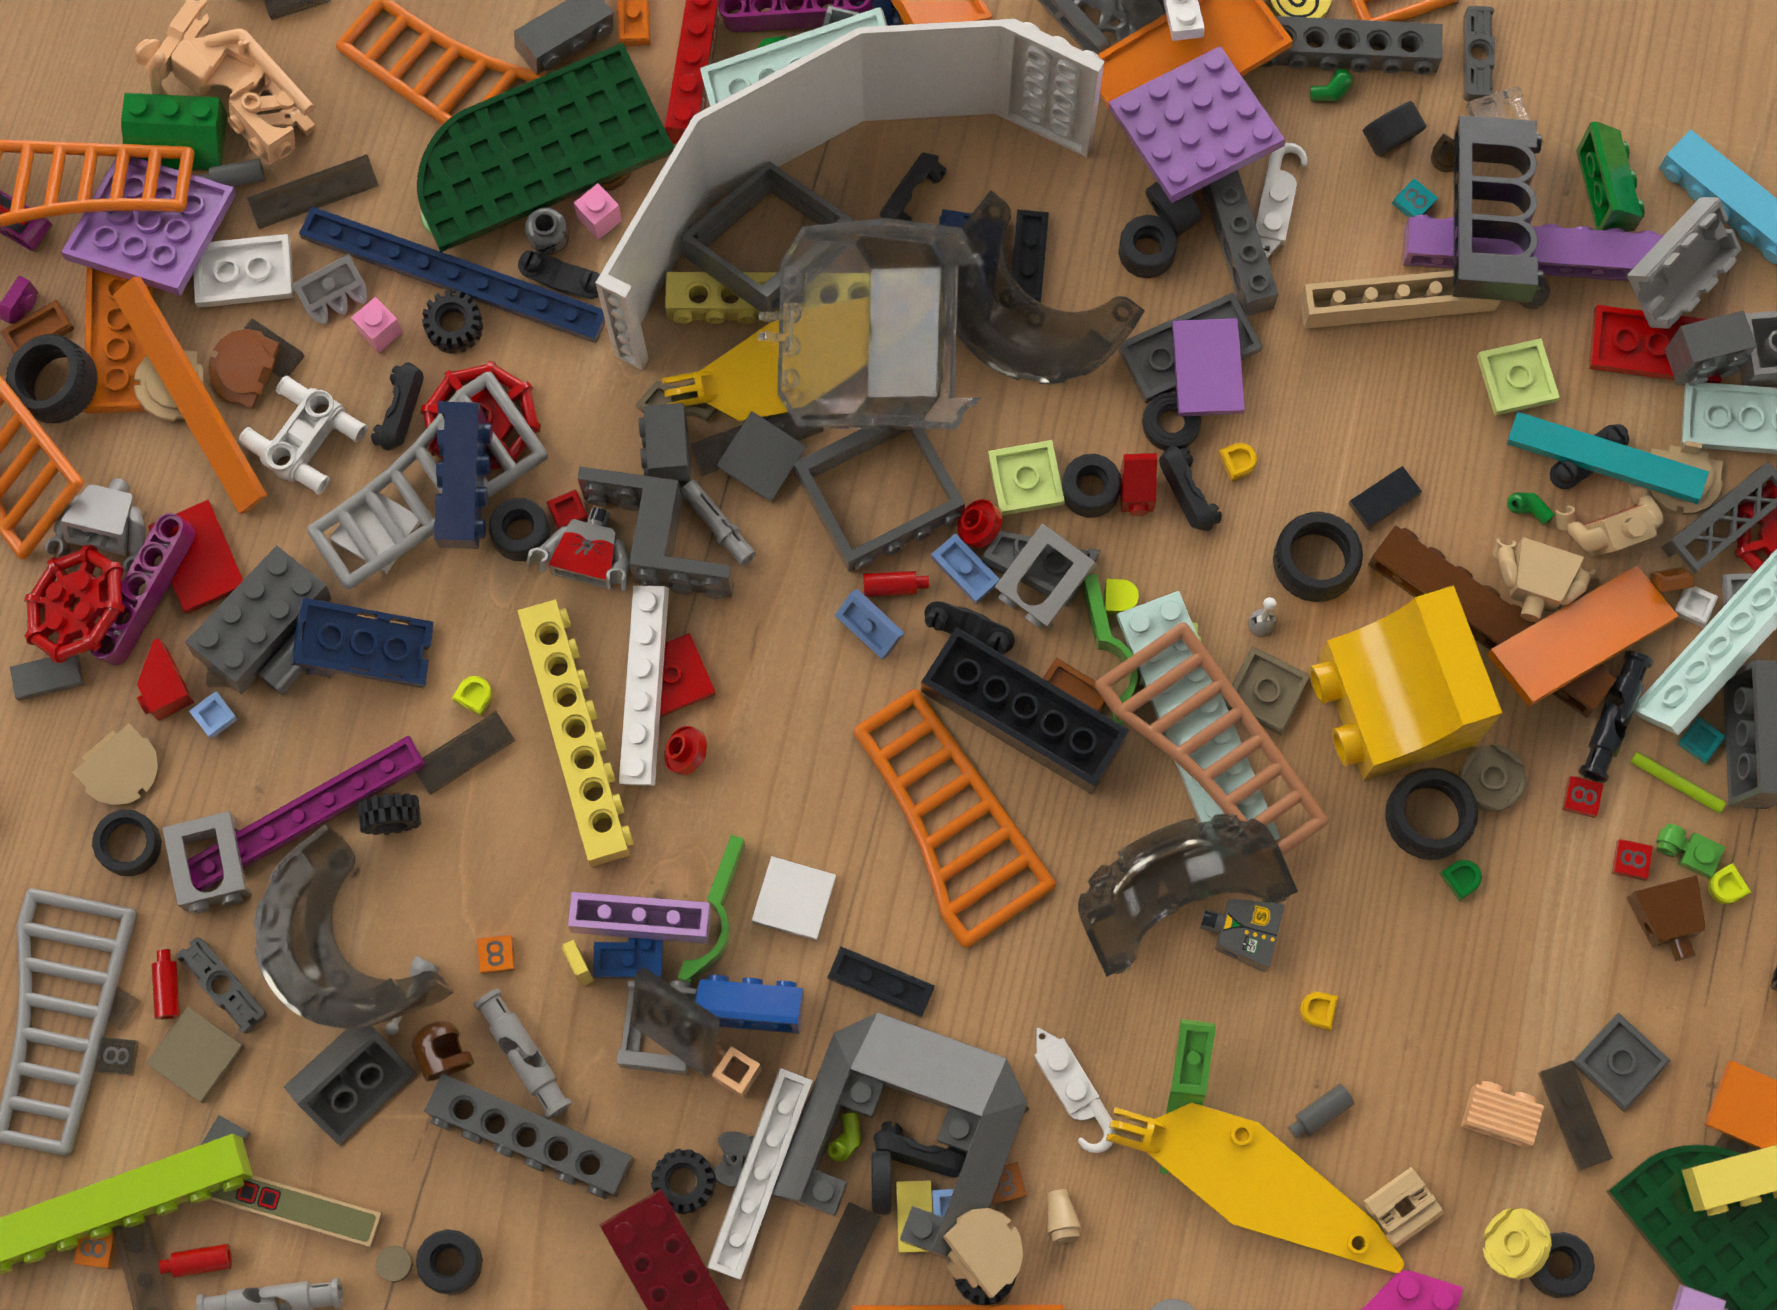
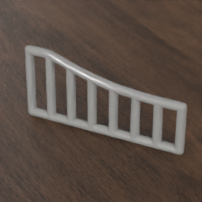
M485 372L457 390L449 402H472L470 398L487 387L532 452V454L515 464L493 432L492 443H487V446L505 472L490 482L484 476L483 487L488 488L489 498L544 462L548 458V452L491 372ZM438 414L415 443L388 469L341 505L308 526V535L344 588H354L434 535L435 518L433 519L403 475V472L417 459L440 494H442V488L437 486L436 463L426 450L437 437V431L444 430L445 420L442 414ZM391 482L394 483L422 524V527L407 537L377 495ZM366 502L394 542L393 546L379 555L351 516L353 511ZM338 522L342 524L367 561L366 564L352 573L349 572L323 533Z
M30 888L26 891L16 925L19 1000L14 1045L0 1105V1143L61 1156H68L72 1153L137 916L133 908ZM37 903L119 919L121 922L116 939L32 923ZM30 936L110 952L112 955L107 973L32 958ZM32 972L103 986L98 1006L32 993ZM32 1007L94 1019L89 1038L84 1039L31 1028ZM28 1041L83 1052L84 1057L79 1073L25 1062ZM27 1076L75 1086L70 1107L17 1096L21 1077ZM18 1110L66 1120L61 1140L58 1141L8 1130L13 1111Z

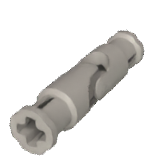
M498 988L479 998L473 1005L477 1010H481L490 1024L489 1031L508 1057L530 1095L537 1097L546 1111L545 1117L550 1120L568 1109L573 1103L571 1099L566 1098L556 1083V1075L531 1040L516 1013L509 1011L501 998V991ZM530 1060L532 1062V1066L526 1062Z
M333 1278L332 1282L311 1284L310 1281L261 1288L229 1290L224 1295L208 1297L205 1294H198L196 1310H313L333 1306L335 1309H342L343 1289L340 1278ZM279 1298L284 1299L287 1302L279 1304Z

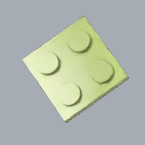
M1542 338L1478 353V363L1494 416L1551 404L1559 400V393Z
M1052 440L988 451L997 505L1001 510L1002 516L1064 505L1065 500Z

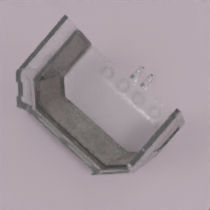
M888 218L802 227L781 261L780 313L759 312V320L763 322L779 321V333L771 331L758 333V341L779 342L777 394L798 427L844 430H955L963 421L962 415L969 407H974L981 398H954L958 267L984 264L979 254H973L967 245L968 237L962 228Z

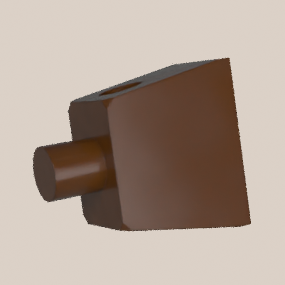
M1697 875L1637 890L1627 897L1639 924L1653 947L1669 943L1675 961L1695 956L1690 937L1705 931V920Z

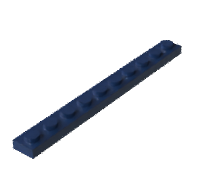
M311 206L299 232L303 240L346 255L349 254L351 257L441 289L450 290L453 293L456 290L461 291L463 296L468 294L472 300L593 343H597L605 324L603 310L599 307L452 255L440 253V251L313 206Z

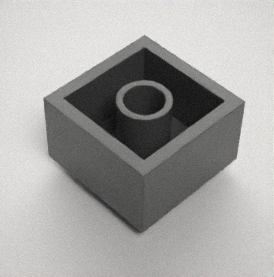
M1743 310L1681 326L1665 348V353L1676 384L1689 383L1690 386H1694L1707 381L1708 377L1720 375V378H1726L1738 373L1740 367L1748 360V357L1757 346Z
M684 404L644 406V417L639 418L640 437H642L643 448H645L640 449L644 476L678 480L679 487H683L692 481L688 423Z

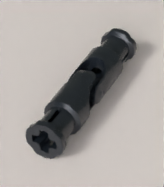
M1626 651L1624 653L1623 659L1625 662L1620 675L1615 676L1617 680L1610 688L1600 719L1594 729L1588 745L1590 752L1585 765H1582L1578 771L1580 775L1592 781L1606 783L1609 775L1607 772L1612 759L1617 757L1626 729L1644 687L1642 685L1643 678L1647 669L1653 664V660L1650 657L1637 651Z

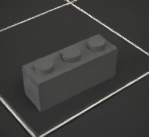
M566 0L514 31V48L536 75L544 70H551L569 55L580 53L586 45L594 40H601L607 37L611 30H613L614 12L604 0Z

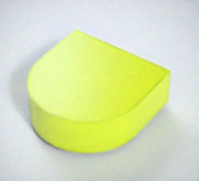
M1106 579V614H1118L1136 607L1139 592L1132 582L1122 579Z
M471 676L461 682L451 699L453 702L482 717L492 700V689L484 678Z
M1733 863L1716 872L1708 882L1710 896L1720 904L1734 903L1751 893Z

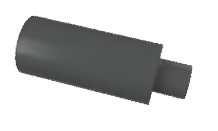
M260 158L210 167L209 173L198 175V177L231 187L265 181Z
M1339 1084L1295 1115L1297 1121L1290 1125L1288 1129L1295 1139L1303 1133L1311 1136L1355 1105L1354 1100L1346 1088Z

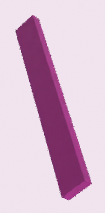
M409 735L236 832L243 869L353 808L363 799H369L427 766L412 738ZM218 843L187 860L192 884L198 891L204 892L223 881L224 871Z

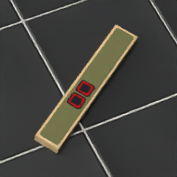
M254 1175L253 1178L243 1181V1187L224 1192L223 1188L211 1192V1198L208 1199L371 1248L373 1247L383 1216L380 1212Z

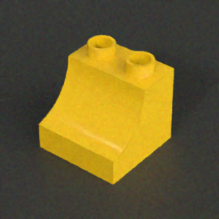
M1454 586L1415 597L1402 608L1376 622L1327 640L1318 657L1320 663L1309 667L1310 679L1317 699L1321 704L1334 701L1343 724L1332 729V737L1337 755L1344 767L1357 763L1363 781L1476 746L1502 714Z

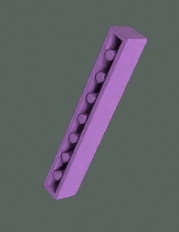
M1429 215L1409 217L1404 228L1403 265L1453 269V217L1446 220L1432 219ZM1557 224L1532 226L1538 239L1533 257H1538V270H1542L1543 275L1629 281L1628 273L1664 235H1659L1654 231L1630 233L1619 228L1602 231L1593 230L1588 226H1578L1574 229L1561 228ZM1472 237V252L1502 255H1519L1523 253L1520 246L1512 241Z

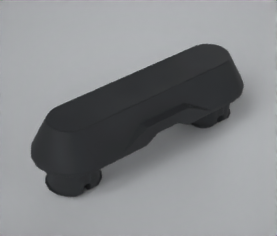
M923 152L916 159L879 213L886 228L892 226L899 233H903L908 229V225L912 223V217L905 213L904 209L912 198V191L916 185L922 183L926 177L933 184L939 183L943 178L942 176L946 174V167L938 162V155Z
M531 250L525 251L518 261V268L523 276L538 281L549 288L588 299L599 297L595 284L600 276L597 272L577 265H571L557 258Z
M410 362L404 363L402 366L396 365L391 370L393 374H390V381L394 386L393 401L386 411L382 426L378 424L372 430L375 432L371 434L373 444L376 446L381 445L387 451L403 444L423 383V372Z
M1621 424L1608 425L1594 435L1626 446L1629 443L1628 430ZM1558 461L1551 468L1550 479L1557 488L1570 489L1594 472L1577 467L1571 461Z
M1171 446L1160 457L1159 465L1190 526L1195 529L1209 531L1214 524L1221 522L1222 513L1217 511L1219 507L1216 504L1211 503L1208 505L1202 491L1196 487L1189 468L1193 462V456L1188 455L1190 450L1186 447L1178 449L1176 446Z
M942 601L931 602L925 609V623L930 628L934 627L935 630H942L952 634L957 627L1001 654L1010 651L1014 646L1015 638L1011 630L1004 625L991 621L983 614Z
M892 1121L882 1123L881 1131L876 1132L873 1136L876 1151L890 1152L891 1160L953 1178L959 1177L967 1155L966 1152L949 1146L948 1149L935 1145L927 1147L918 1144L914 1139L901 1136L903 1132L902 1127L898 1123H895V1126H891Z

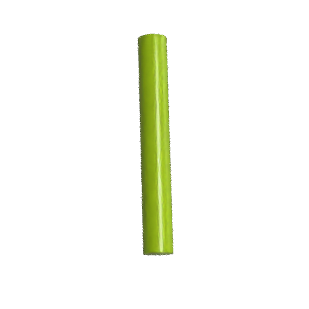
M1637 751L1630 760L1631 764L1719 814L1726 804L1720 798Z

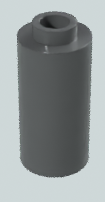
M302 624V631H301V638H300V640L302 639L303 624ZM296 631L258 673L260 678L282 696L307 669L306 667L291 665Z

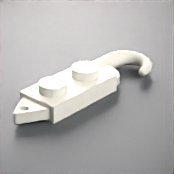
M1285 143L1284 147L1272 152L1268 163L1256 220V227L1263 248L1269 250L1268 252L1265 251L1267 258L1280 245L1284 246L1297 187L1294 176L1280 169L1283 156L1287 153H1295L1301 159V165L1303 167L1307 166L1308 157L1301 146L1294 143Z
M1036 1028V1054L1034 1059L1068 1115L1074 1120L1079 1121L1095 1117L1104 1132L1103 1139L1097 1144L1088 1143L1084 1138H1079L1078 1143L1090 1153L1106 1151L1113 1144L1106 1141L1107 1134L1116 1135V1130L1109 1128L1112 1118L1101 1102L1098 1093L1065 1039H1058L1048 1032ZM1044 1034L1045 1039L1041 1040L1039 1035Z

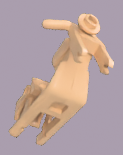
M186 0L170 23L166 32V39L162 44L158 39H145L135 49V62L140 65H146L150 90L153 94L168 95L161 81L167 78L172 70L175 78L199 95L207 94L212 86L227 87L232 90L228 101L230 113L228 122L237 134L241 133L247 139L251 150L257 156L261 155L269 165L278 159L287 157L295 149L293 126L297 125L306 136L314 132L315 124L307 114L315 110V106L246 30L233 29L198 38L203 29L209 24V16L207 14L202 17L201 21H198L201 10L207 5V0ZM263 90L270 95L259 97ZM282 109L276 113L256 115L259 111Z

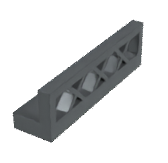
M1768 461L1756 469L1661 548L1669 557L1678 553L1693 573L1697 572L1777 506V497L1775 499L1761 497L1762 484L1767 479H1770L1777 487V471ZM1755 490V496H1748ZM1740 501L1754 503L1752 518L1737 517L1738 503ZM1761 504H1768L1761 509ZM1731 510L1730 516H1724V514ZM1716 521L1730 522L1729 536L1726 539L1713 537V526ZM1737 523L1743 524L1736 530ZM1706 530V536H1701L1700 534ZM1693 540L1706 542L1705 556L1699 561L1685 547ZM1712 543L1719 544L1714 549H1712Z

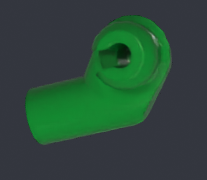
M1517 492L1511 494L1507 499V507L1511 512L1516 514H1533L1542 525L1548 523L1555 516L1552 510L1535 493Z

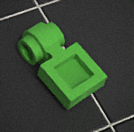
M1667 824L1665 828H1661L1656 839L1658 844L1656 849L1659 852L1670 857H1676L1677 853H1681L1678 865L1707 879L1713 877L1725 846L1695 832L1686 841V831L1674 824Z

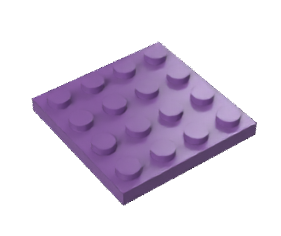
M1221 46L1109 101V110L1171 203L1285 146V138Z
M130 157L123 198H142L148 161ZM116 158L92 199L110 198ZM161 165L155 198L174 199L179 170ZM191 174L187 205L183 212H86L81 217L61 253L67 261L128 280L132 277H141L147 286L181 296L234 200L236 192L234 187Z

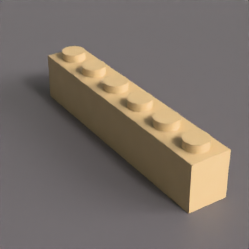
M1453 270L1305 284L1300 297L1304 329L1496 311L1501 301L1453 297Z

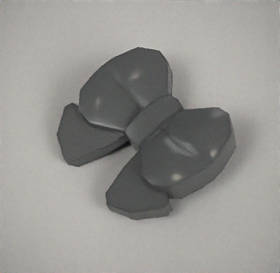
M737 1131L721 1133L718 1137V1145L723 1151L722 1162L712 1169L716 1182L725 1186L737 1185L744 1166L742 1165L743 1157H747L754 1136L748 1137Z

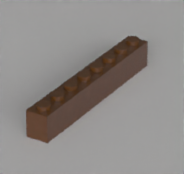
M1395 525L1373 554L1368 564L1413 597L1454 586L1474 639L1489 650L1536 624V622H1529L1521 618L1522 608L1520 606L1510 605L1500 598L1501 596L1497 590L1488 585L1483 586L1475 581L1473 575L1467 569L1452 565L1445 560L1446 557L1441 551L1434 547L1428 548L1419 542L1416 534L1409 529H1401ZM1601 664L1552 694L1588 718L1617 679L1611 675L1609 668Z

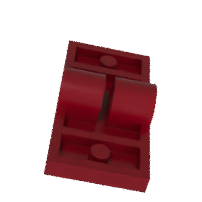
M662 1189L657 1190L600 1224L603 1233L647 1310H730Z

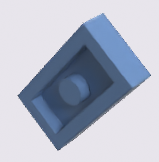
M956 533L931 554V559L975 605L989 594L1000 580Z
M858 589L849 594L835 614L844 625L881 659L889 656L905 634Z

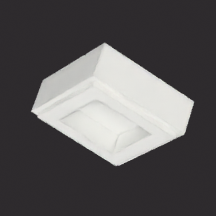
M1696 586L1685 588L1674 611L1679 615V618L1704 628L1719 596Z

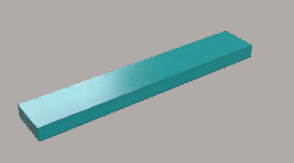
M1520 412L1516 414L1507 441V445L1561 462L1571 461L1577 467L1694 504H1699L1709 471Z

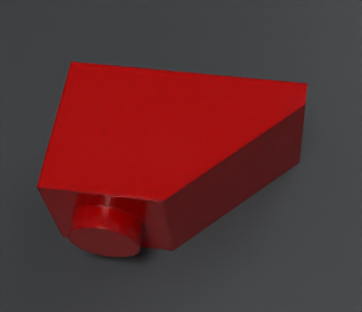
M1157 453L1124 454L1120 469L1121 512H1129L1131 516H1144L1149 512H1154L1157 490Z
M160 638L153 640L137 682V686L142 694L137 697V700L146 715L151 713L160 721L195 702L167 646Z

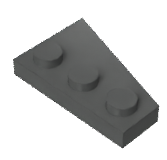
M999 531L983 555L982 561L1005 573L1031 537ZM1047 545L1020 582L1049 597L1073 563ZM1089 548L1088 551L1078 549L1093 561L1097 560L1100 550ZM1083 582L1065 604L1067 607L1071 605Z

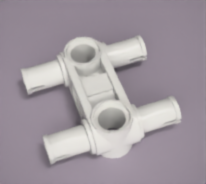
M286 375L278 383L276 392L297 404L296 410L273 440L270 441L252 428L247 427L240 434L238 445L259 456L262 465L272 470L278 478L290 482L298 481L320 495L327 488L330 478L309 466L308 462L332 430L336 429L358 443L365 436L368 426L345 413L344 406L335 401L328 392L316 388L307 389ZM320 405H329L324 413H315L316 408ZM281 457H291L290 461L286 465H277V462Z

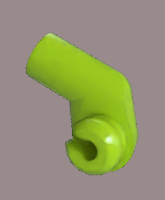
M858 1113L841 1114L843 1133L828 1146L827 1152L831 1159L839 1162L845 1161L861 1145Z

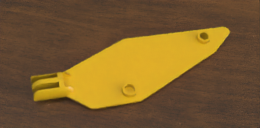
M937 283L783 313L702 370L661 378L662 385L695 379L694 385L668 389L664 391L665 397H672L697 392L698 397L667 404L683 403L684 407L708 403L738 421L746 420L751 411L760 417L804 409L916 331L945 298L947 288L945 285ZM899 301H904L908 304L907 312L901 313L897 310L896 305Z
M1189 1103L1156 1119L1121 1108H1114L1113 1114L1115 1116L1144 1124V1127L1111 1120L1109 1128L1138 1137L1140 1142L1115 1134H1107L1106 1141L1147 1153L1232 1225L1392 1273H1399L1403 1270V1259L1376 1221L1260 1123L1195 1103ZM1354 1237H1358L1362 1241V1247L1359 1250L1354 1249L1352 1246Z

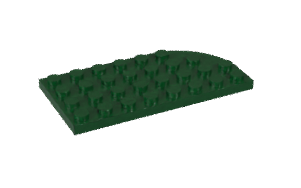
M620 43L465 108L453 115L434 134L423 153L417 175L418 201L422 214L441 253L531 215L540 208H547L585 192L597 183L601 185L671 155L674 147L624 44Z
M1684 1145L1655 1153L1643 1160L1606 1191L1681 1285L1726 1301L1724 1308L1728 1310H1777V1198H1774L1772 1192L1760 1195L1762 1200L1760 1203L1741 1207L1740 1202L1737 1201L1727 1204L1729 1211L1708 1216L1706 1210L1694 1212L1681 1171L1740 1155V1153L1711 1145Z

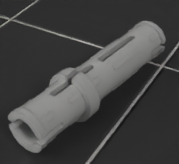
M692 480L683 486L681 496L684 497L699 517L717 537L716 541L718 544L725 546L740 566L749 563L756 556L757 552L739 533L740 528L736 524H732L724 516L696 480Z

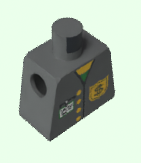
M1229 899L1224 914L1204 909L1200 929L1218 934L1215 950L1259 971L1266 972L1270 967L1285 905Z

